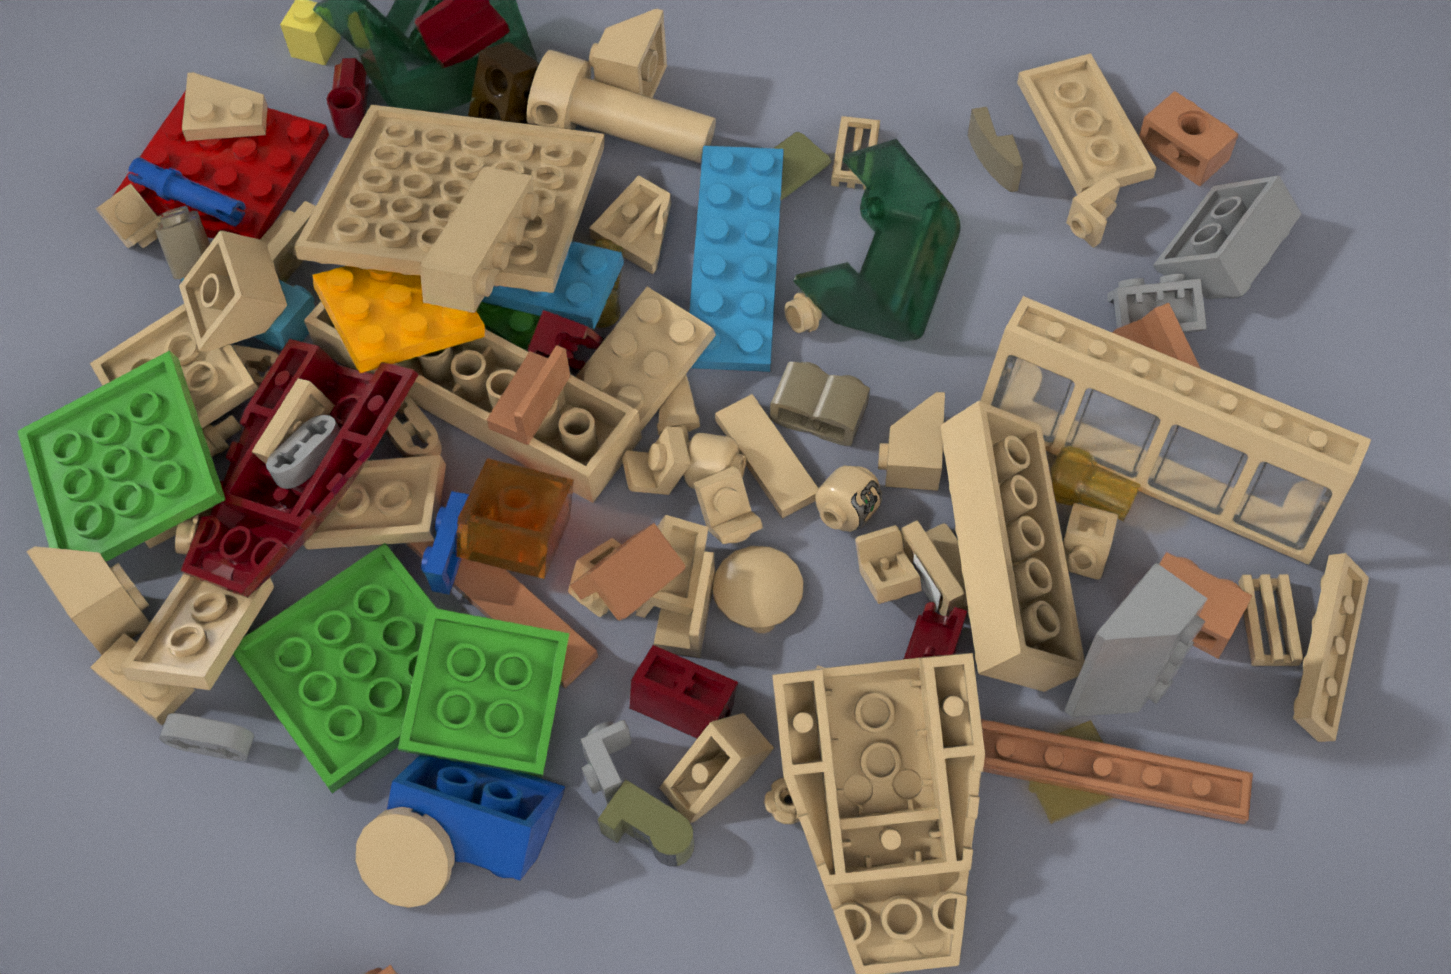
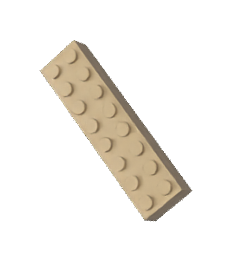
M320 302L304 320L313 344L320 346L334 360L349 368L358 370L325 307ZM486 329L485 337L393 364L417 372L418 377L407 394L417 406L594 503L623 464L622 456L627 450L633 451L642 439L638 410L570 375L569 380L529 445L490 430L487 418L529 352ZM377 369L367 371V373L374 374Z

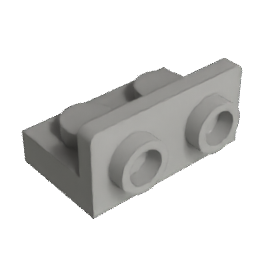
M1172 274L1160 277V283L1146 285L1144 278L1127 279L1118 282L1119 287L1107 294L1108 302H1114L1117 329L1142 319L1154 308L1166 303L1170 304L1183 333L1200 332L1207 329L1201 279L1186 280L1185 274Z

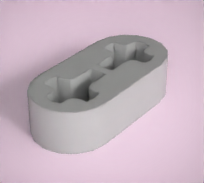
M319 415L309 419L269 456L266 463L267 469L280 488L288 489L299 486L315 473L340 432V428L332 416Z
M178 713L167 715L159 739L170 747L234 761H245L255 738L251 731L235 724Z

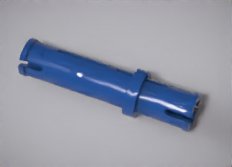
M141 157L134 159L129 166L128 171L138 174V176L128 174V179L131 182L155 191L164 200H177L196 210L218 218L231 226H237L245 215V212L236 209H246L244 202L183 177L182 173L174 168L164 169Z

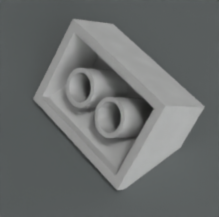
M1279 175L1213 186L1153 266L1157 272L1165 276L1185 274L1186 280L1201 279L1202 294L1207 299L1238 298L1250 289L1251 283L1269 263L1272 254L1282 240L1289 235L1290 229L1300 217L1301 212Z

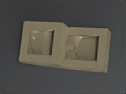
M987 106L971 109L967 136L976 156L984 168L1001 186L1009 192L1018 191L1023 163L1013 134L997 137Z

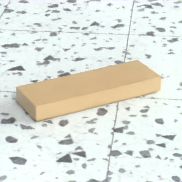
M753 394L715 413V421L727 437H732L736 440L739 454L746 456L747 468L782 519L816 501L815 495L819 488Z

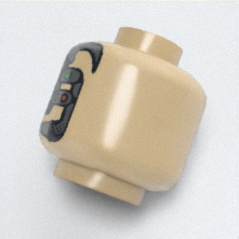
M846 465L839 467L818 489L815 495L816 507L822 521L830 528L847 532L857 531L866 524L881 505L882 493L878 479L864 467Z

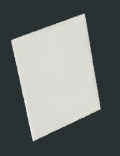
M914 554L912 565L920 576L921 588L930 602L936 604L935 610L938 611L941 594Z

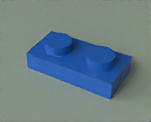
M451 491L447 506L440 507L435 522L437 535L433 547L428 546L425 549L421 564L422 573H425L432 592L450 595L476 517L469 494Z

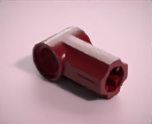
M342 58V62L335 65L332 90L326 98L335 132L343 138H353L366 115L370 71L368 65L359 62L357 58Z

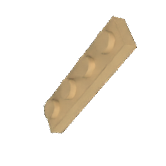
M1346 553L1328 556L1325 574L1321 578V593L1317 611L1312 619V634L1309 648L1303 660V675L1300 689L1294 701L1293 719L1318 742L1336 741L1369 577Z

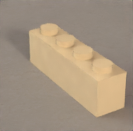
M486 166L482 168L420 265L423 303L475 313L484 296H490L499 270H505L513 246L520 244L527 222L529 219L533 220L536 217L539 196L533 192V175Z

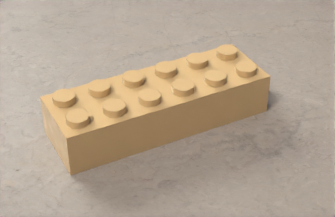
M977 401L942 423L940 427L978 674L1045 692L1078 677L1085 659L1042 428L1039 424Z

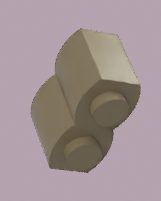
M187 206L164 212V217L160 219L161 222L158 223V227L155 229L174 279L186 277L210 245L198 211L189 212Z
M788 362L770 403V420L795 431L810 432L829 442L851 446L868 405L870 388L851 375H828L819 366L811 362Z

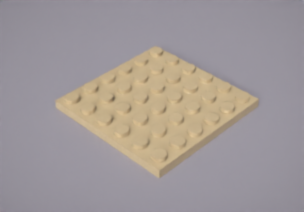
M370 105L295 244L297 259L315 261L321 264L330 263L361 269L398 272L404 275H420L421 263L482 168L486 166L533 175V192L539 196L536 217L533 220L529 219L521 243L513 246L505 270H499L494 280V286L554 293L604 150V134Z

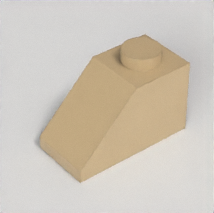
M944 392L934 393L890 426L888 443L879 444L878 469L886 470L885 487L938 491L943 458V440L940 425L944 423Z
M744 713L710 722L659 789L691 824L747 782L774 747Z

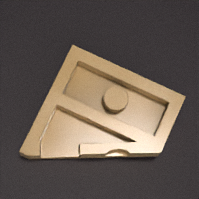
M194 72L187 73L182 132L186 141L266 135L268 105L264 94Z
M638 175L589 227L590 238L610 250L622 252L624 258L654 274L657 270L671 208V193Z

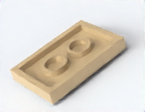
M647 286L576 375V378L638 410L642 431L716 334L711 326Z
M441 455L367 461L339 503L303 545L307 550L382 545L384 543L397 544L435 541V522L441 504L446 463Z
M183 574L120 666L127 680L211 690L273 591L274 585L271 578L265 581L247 598Z

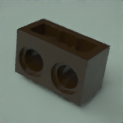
M510 42L480 50L468 117L528 124V98L536 70L540 63Z

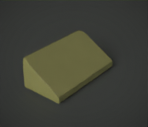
M800 132L793 133L774 147L775 149H784L781 200L831 163L830 157Z

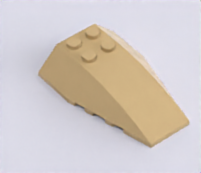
M973 653L846 665L772 675L783 776L856 974H888L959 966L968 897L966 895L968 876L973 856L972 843L975 819L978 816L980 797H978L980 778L985 759Z

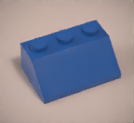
M419 755L392 781L387 810L406 807L413 809L411 812L421 816L424 814L429 815L437 820L449 835L455 852V862H467L490 870L498 877L514 878L520 881L538 859L564 795L565 786L529 774Z

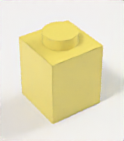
M295 0L280 24L290 55L293 58L326 65L341 40L332 7L309 0Z

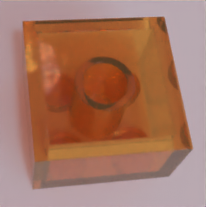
M487 458L458 516L456 557L545 579L571 517L574 479Z

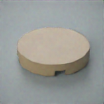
M398 807L383 811L363 828L356 842L355 861L362 880L376 896L389 904L410 908L427 904L445 889L451 878V868L454 866L455 852L449 835L437 820L427 814L421 816L411 812L413 810L411 808Z

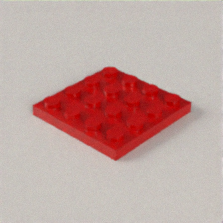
M185 90L140 157L164 169L174 168L180 171L183 177L244 202L246 209L236 208L239 211L245 212L242 221L237 226H231L218 218L196 210L177 200H164L155 191L131 182L128 179V174L136 176L138 174L130 171L113 196L131 183L157 217L163 216V213L166 211L187 206L189 212L198 211L207 238L214 239L221 230L260 240L274 224L329 137L327 126L267 107L266 135L186 141L182 132Z

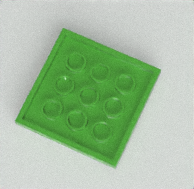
M170 351L17 431L49 548L98 552L107 562L226 500L179 359Z
M386 543L245 636L233 653L235 659L332 794L399 746L428 607L436 608Z

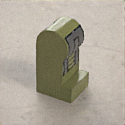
M626 779L597 819L603 835L618 843L623 834L627 833L647 847H650L655 858L661 864L679 866L686 863L693 854L694 837L690 821L676 810Z

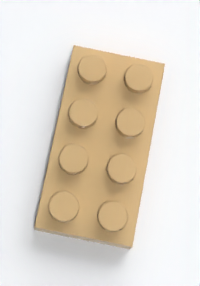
M1091 53L1019 72L1017 84L1077 195L1109 174L1121 184L1120 187L1154 178L1156 172L1154 162Z

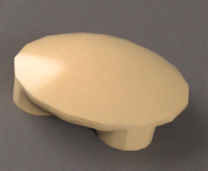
M749 546L734 551L721 562L714 575L713 599L718 608L729 620L746 628H751L757 633L770 632L774 629L775 625L784 622L795 613L803 597V578L798 565L787 554L768 546Z

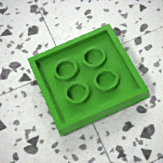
M428 607L398 751L542 777L570 633Z

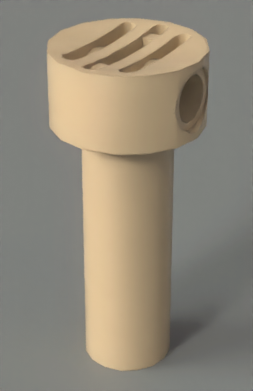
M548 50L543 56L532 82L527 105V123L530 125L575 130L576 126L580 125L702 164L703 146L711 145L716 125V118L593 80L591 79L589 61L555 50Z

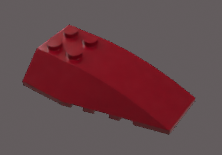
M289 339L245 408L240 420V424L244 427L239 442L231 443L226 455V459L231 463L224 481H220L226 500L214 505L210 516L201 518L180 571L193 578L248 598L309 539L345 495L366 465L418 377L417 372L409 368L381 362L374 374L367 372L359 373L356 369L338 365L320 346ZM299 378L310 381L335 405L329 416L335 419L340 432L315 473L301 485L285 489L280 488L276 484L266 464L252 453V450Z

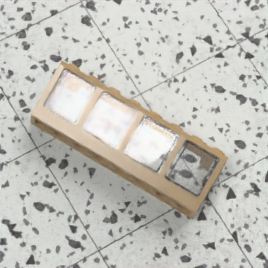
M1025 296L1022 297L1004 330L980 400L1041 425L1046 451L1308 565L1353 484L1371 442V439Z

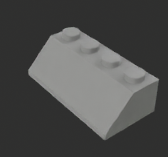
M1155 563L1096 633L1064 712L1071 717L1136 713L1141 710L1149 699L1157 704L1173 683L1172 678L1182 666L1183 658L1194 644L1192 640L1206 622L1199 615L1208 598L1158 563Z

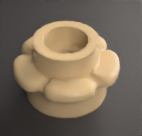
M797 293L794 295L793 300L785 304V317L793 331L802 333L808 330L810 333L818 328L819 320L822 318V311L815 298L806 297L804 293Z
M195 515L193 519H187L178 524L175 536V552L177 554L187 555L200 523V516Z
M784 777L779 778L772 783L771 791H768L765 795L764 803L766 810L779 823H798L800 820L794 803L787 804L784 801L787 796H791Z

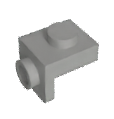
M625 720L615 724L613 722L601 723L592 728L586 737L580 739L584 756L588 762L587 765L581 767L585 780L592 794L601 791L607 805L622 785V781L609 755L632 743Z

